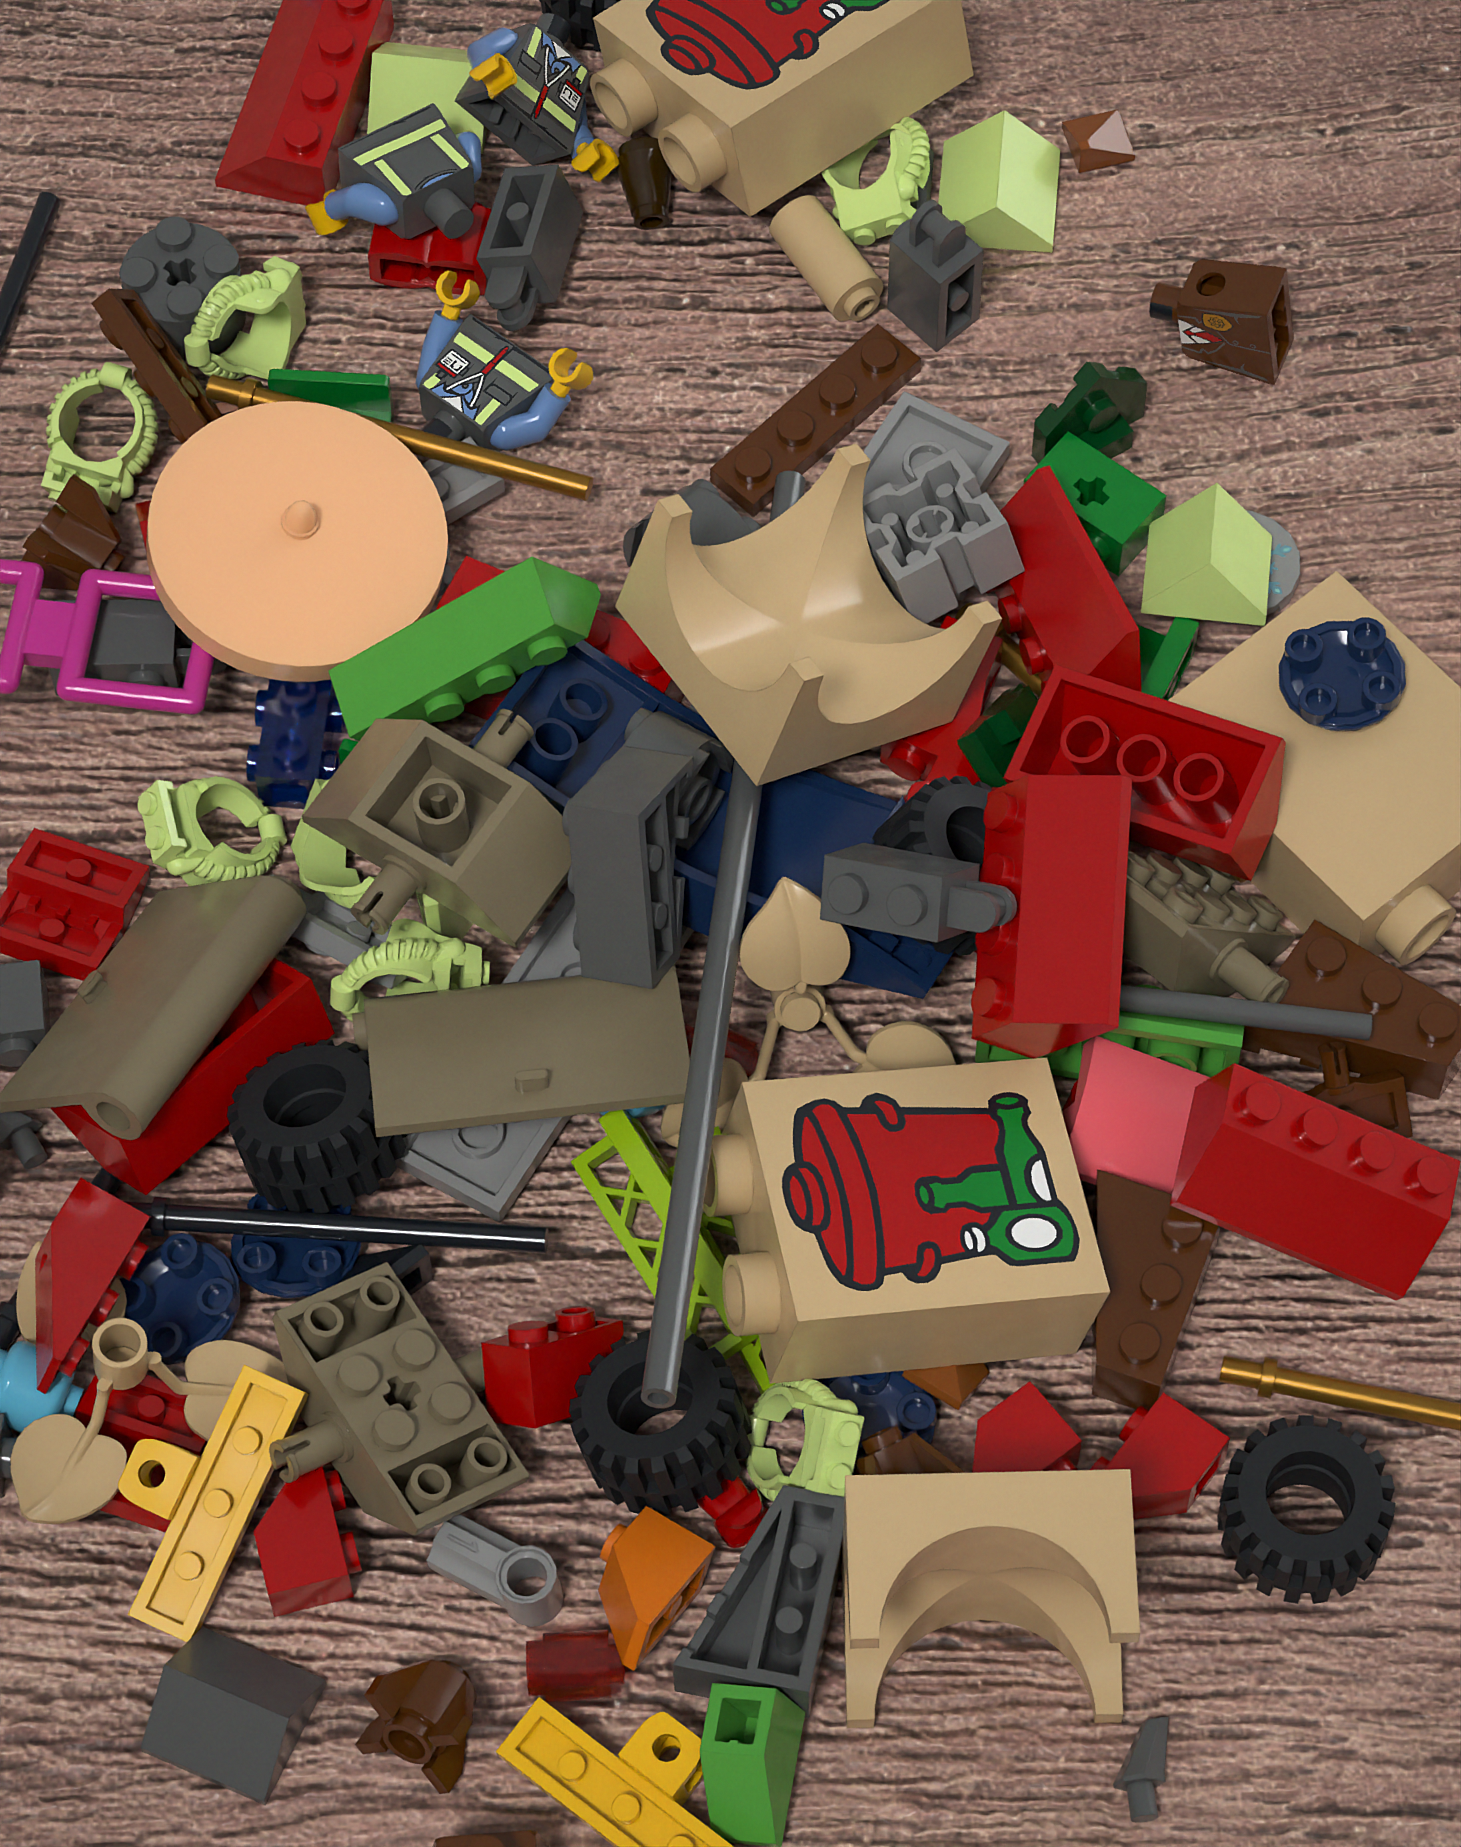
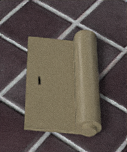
M259 875L158 891L99 968L92 971L79 986L77 996L0 1092V1113L81 1104L91 1118L110 1134L127 1140L139 1138L305 919L307 910L299 888L292 881L281 876Z
M675 965L670 968L653 989L575 975L364 999L365 1012L352 1013L355 1044L359 1052L368 1050L376 1137L684 1103L690 1057Z

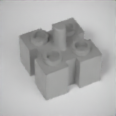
M956 447L913 469L912 473L915 481L895 491L889 482L863 496L865 532L875 565L884 583H889L894 598L906 611L925 624L959 606L958 601L965 598L968 588L975 586L980 594H983L1025 571L1007 521L987 492L982 494L976 476Z

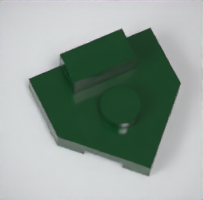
M1086 362L1073 377L1077 385L1068 393L1059 408L1056 404L1050 403L1035 419L1031 456L1037 464L1067 431L1110 459L1132 448L1134 431L1129 424L1144 417L1148 384L1137 369L1122 366L1118 367L1115 371L1107 370L1102 363Z
M1020 683L1004 691L957 740V744L981 782L989 785L991 788L1002 787L1008 784L1003 777L1038 703V699L1029 685L1023 687Z

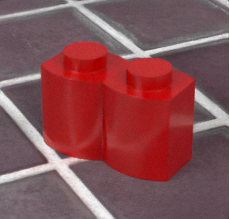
M475 202L470 209L474 215L471 227L465 234L455 239L447 238L437 227L429 229L411 239H405L397 236L386 226L374 224L368 252L370 279L392 287L408 289L430 287L436 290V283L441 274L446 271H453L457 273V281L452 288V294L462 295L467 280L470 279L477 283L480 291L479 296L485 295L488 279L476 257L492 209Z

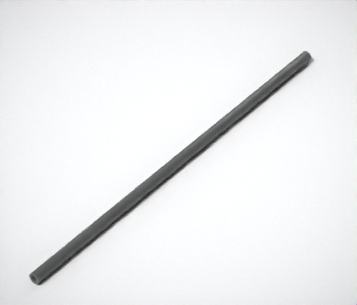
M783 471L776 476L769 523L803 497L806 480L800 473ZM735 758L641 1390V1400L646 1405L654 1408H668L676 1402L763 784L756 786Z

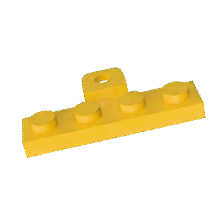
M243 1365L202 1456H198L179 1446L155 1439H142L136 1443L118 1481V1488L122 1495L135 1505L167 1520H171L129 1610V1616L185 1642H188L201 1629L275 1469L270 1458V1444L278 1439L282 1440L290 1436L308 1398V1393L247 1365ZM161 1464L165 1470V1478L159 1486L154 1487L151 1482V1473L156 1466Z
M538 1697L496 1750L499 1758L614 1847H734L682 1807L703 1779L700 1758L701 1739L666 1712L656 1713L643 1722L618 1753V1758ZM671 1748L680 1750L679 1755L674 1760L668 1762L660 1760L661 1755L666 1750Z

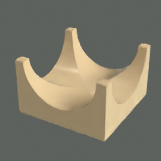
M857 443L838 448L820 478L787 511L753 533L731 542L711 546L692 544L690 520L693 511L679 494L658 499L615 605L616 609L756 786L952 722L1002 620V617L987 600L968 606L963 616L947 629L936 628L919 621L894 598L875 565L867 541L863 519V489L871 460Z
M1130 1469L845 1475L842 1601L847 1728H874L875 1709L881 1686L894 1663L911 1645L937 1629L951 1624L977 1620L998 1621L1016 1625L1050 1642L1071 1662L1084 1682L1093 1709L1094 1723L1122 1722L1124 1713L1121 1643L1139 1642L1140 1637Z

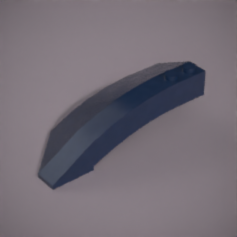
M582 640L567 648L568 652L562 659L548 665L535 666L525 671L468 747L474 748L495 720L500 709H508L513 712V716L509 720L510 723H513L517 715L521 716L532 727L534 735L525 743L507 769L530 782L563 816L568 800L596 774L599 767L605 761L609 760L625 743L624 734L632 716L640 708H645L653 713L663 711L719 741L720 739L701 715L666 696ZM733 766L731 774L720 769L715 786L725 791L704 833L688 851L679 846L675 847L677 858L674 861L673 876L685 878L682 925L706 936L709 935ZM811 769L763 784L742 935L749 922L766 903L782 877H787L799 883L821 899L824 855L860 843L873 844L874 840L872 837L876 830L905 804L903 795L897 802L837 781ZM842 924L847 932L851 955L849 964L839 979L923 999L955 950L953 949L947 955L935 951L933 944L930 942L923 946L911 937Z

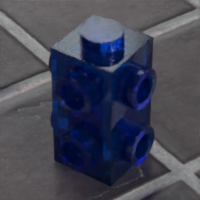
M269 679L268 690H258L256 696L255 726L262 727L260 744L249 745L246 763L247 781L256 782L258 796L264 801L262 803L264 806L304 809L315 778L331 779L339 768L338 750H332L334 733H344L346 725L331 679L315 682Z

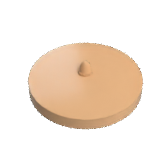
M301 401L272 402L242 408L214 420L193 434L171 457L157 481L149 507L146 538L147 561L156 593L172 620L189 639L216 659L238 670L260 677L292 682L330 680L328 670L427 616L434 606L440 590L448 548L447 521L442 501L432 479L417 457L391 433L370 420L337 407Z

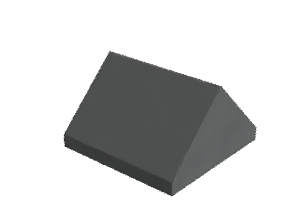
M202 1627L164 1664L141 1744V1750L148 1755L266 1806L326 1686V1680Z

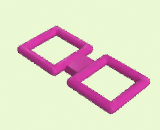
M0 559V584L16 585L0 654V694L15 692L19 687L24 665L60 669L56 691L58 696L65 701L190 715L198 714L204 709L215 657L205 652L194 642H192L183 688L84 678L102 595L161 601L150 575L100 569L86 570L81 576L75 603L39 600L44 579V571L39 564Z

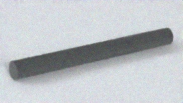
M1121 985L1119 1011L1359 1040H1369L1372 1030L1371 1014Z

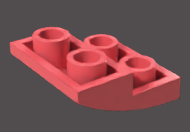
M1095 1036L1083 1045L1075 1102L1062 1111L1080 1180L1095 1185L1098 1169L1172 1194L1194 1090L1196 1086L1210 1077L1099 1036Z

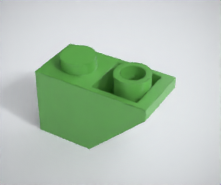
M712 1683L700 1745V1758L710 1826L715 1833L728 1843L768 1847L782 1846L805 1711L776 1688Z

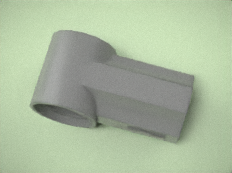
M461 1514L445 1521L433 1539V1546L426 1560L428 1567L505 1608L509 1616L518 1624L528 1627L542 1626L552 1621L560 1612L564 1602L563 1587L551 1556L543 1549L531 1545L520 1546ZM537 1576L546 1580L545 1586L532 1596H521L514 1593L516 1585L527 1577Z

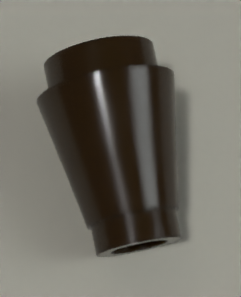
M640 137L626 141L618 149L619 164L615 169L633 217L634 226L641 230L661 228L669 222L668 212L672 171L661 153L658 138Z

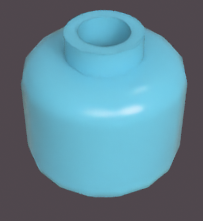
M23 1340L12 1345L9 1351L0 1349V1413L5 1414L10 1429L20 1433L33 1421L48 1415L65 1414L73 1416L84 1390L72 1385L75 1372L71 1378L59 1372L46 1395L38 1391L36 1344Z

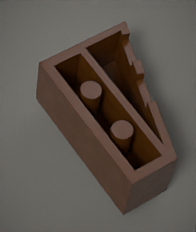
M1315 919L1276 972L1279 976H1283L1289 981L1288 990L1279 1004L1371 1014L1372 1030L1370 1039L1359 1040L1244 1026L1242 1050L1259 1054L1260 1049L1300 1058V1065L1319 1069L1321 1061L1317 1048L1326 1043L1331 1049L1330 1042H1343L1346 1045L1345 1052L1349 1071L1360 1074L1359 1077H1364L1396 1068L1404 1077L1406 1092L1437 1100L1440 1099L1461 1068V1005Z
M1097 1169L1093 1197V1229L1110 1293L1092 1324V1395L1135 1410L1141 1405L1150 1410L1165 1390L1217 1246L1221 1227L1171 1206L1172 1194Z

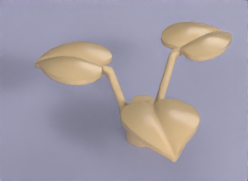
M782 877L778 881L772 894L749 922L741 938L739 951L741 966L745 974L755 984L770 990L774 1009L766 1015L767 1028L755 1071L749 1078L744 1068L737 1061L724 1058L715 1127L718 1126L721 1132H723L742 1082L765 1080L778 1030L781 1026L794 1031H806L813 1028L819 1021L824 1022L850 1059L860 1064L852 1073L956 1065L951 1049L943 1037L932 1028L913 1021H900L878 1029L870 1037L866 1052L860 1050L854 1044L835 1017L832 1006L825 1004L821 986L837 981L844 974L849 964L851 954L847 932L842 924L820 920L821 899L807 888L787 877ZM684 1103L665 1105L662 1113V1139L674 1147L678 1146Z
M38 1241L33 1246L20 1275L16 1299L17 1320L20 1332L25 1341L36 1344L35 1258L43 1243L42 1241ZM116 1278L111 1289L120 1293V1296L106 1321L98 1328L89 1323L81 1336L91 1342L87 1351L93 1353L94 1371L99 1380L92 1417L87 1428L73 1416L65 1414L48 1415L33 1421L24 1428L14 1444L11 1454V1477L18 1497L21 1515L33 1523H68L87 1517L100 1510L119 1491L118 1481L127 1464L126 1451L117 1440L98 1435L104 1422L109 1396L113 1389L126 1390L135 1387L145 1378L147 1371L153 1370L174 1393L188 1395L184 1404L185 1420L195 1434L208 1442L243 1365H247L288 1384L283 1362L261 1349L242 1342L216 1340L204 1343L191 1350L185 1360L187 1382L179 1380L162 1362L160 1353L148 1352L147 1336L143 1328L135 1321L124 1318L127 1299L121 1281Z

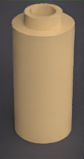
M813 195L801 196L781 208L774 216L769 232L834 318L838 321H859L869 316L879 305V297L883 291V282L818 198Z

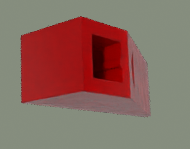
M83 1178L79 1179L55 1217L35 1258L37 1390L45 1395L59 1372L70 1378L72 1377L91 1343L81 1337L89 1323L98 1328L106 1321L120 1296V1293L112 1290L111 1286L118 1275L130 1281L149 1248L148 1245L139 1241V1238L150 1216Z

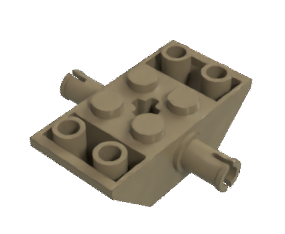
M500 709L495 720L473 749L423 720L376 718L302 815L304 823L382 869L359 901L351 907L352 915L363 926L368 928L371 922L374 921L375 925L372 927V931L384 935L388 931L389 925L414 892H422L514 948L518 947L567 880L571 865L569 836H566L563 831V816L530 782L507 769L525 743L534 735L532 727L521 716L517 715L513 723H510L509 720L513 716V712L508 709Z
M1128 850L1123 953L1170 991L1229 997L1237 991L1247 1000L1279 1003L1288 990L1289 981L1283 976H1279L1267 965L1284 952L1296 936L1279 923L1283 915L1274 906L1254 895H1251L1248 899L1232 887L1236 879L1231 874L1178 856L1171 860L1150 852L1145 857L1138 856Z
M388 1262L274 1313L272 1319L288 1384L309 1394L300 1413L308 1428L282 1440L278 1439L272 1442L269 1447L270 1458L275 1470L288 1464L289 1468L282 1470L279 1474L280 1478L286 1483L296 1481L300 1476L331 1462L334 1468L338 1470V1474L364 1513L415 1536L527 1482L530 1476L476 1395L485 1390L482 1347L455 1360L452 1359Z

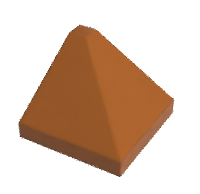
M1118 109L1062 122V129L1078 173L1135 160V153Z
M983 1363L904 1370L902 1376L951 1407L959 1410L986 1381L989 1371Z

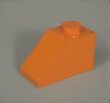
M645 1506L628 1527L619 1523L608 1536L600 1553V1559L607 1562L598 1592L621 1662L633 1671H635L700 1593L716 1547L648 1506Z

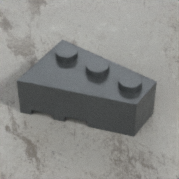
M622 746L568 800L563 812L562 826L565 835L569 836L571 865L568 872V887L570 892L574 894L576 909L573 943L576 950L580 953L582 977L653 989L680 958L685 878L673 875L676 838H688L689 817L678 816L679 786L682 778L692 777L694 756Z
M783 1485L741 1553L740 1561L720 1593L717 1592L707 1608L706 1616L686 1648L683 1647L673 1663L675 1692L709 1698L712 1683L776 1688L805 1711V1718H810L842 1568L844 1497Z

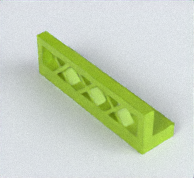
M626 1110L609 1111L598 1119L607 1136L570 1162L655 1298L673 1173L639 1120L633 1118ZM617 1152L630 1170L626 1190L604 1187L594 1171L597 1166ZM612 1199L624 1200L621 1212ZM637 1203L651 1205L663 1223L659 1242L636 1238L632 1232L631 1227ZM702 1219L694 1268L695 1279L690 1297L684 1341L691 1334L696 1335L702 1307L716 1309L731 1331L726 1318L722 1290L723 1267L726 1257ZM644 1250L656 1252L653 1264ZM731 1332L710 1348L715 1346L724 1359L727 1360L757 1339L759 1335L735 1336Z

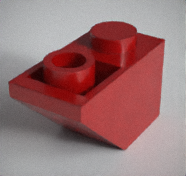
M567 1307L555 1311V1320L522 1321L513 1323L507 1327V1335L481 1342L487 1412L496 1423L534 1429L571 1417L569 1413L570 1399L578 1397L574 1386L579 1376L591 1375L592 1371L589 1363L598 1354L607 1357L613 1352L610 1345L620 1340L624 1334L623 1320L595 1316V1309L592 1307Z
M1029 1381L978 1419L972 1473L1078 1470L1076 1466L1079 1462L1082 1440L1033 1383Z
M1163 1392L1150 1410L1141 1405L1134 1411L1119 1435V1439L1124 1444L1110 1461L1101 1456L1090 1470L1130 1469L1133 1520L1187 1513L1224 1464L1230 1438Z
M323 1466L300 1476L296 1481L285 1483L253 1531L274 1617L354 1597L349 1574L362 1570L353 1532L339 1534L334 1512L347 1509L338 1470L324 1472Z

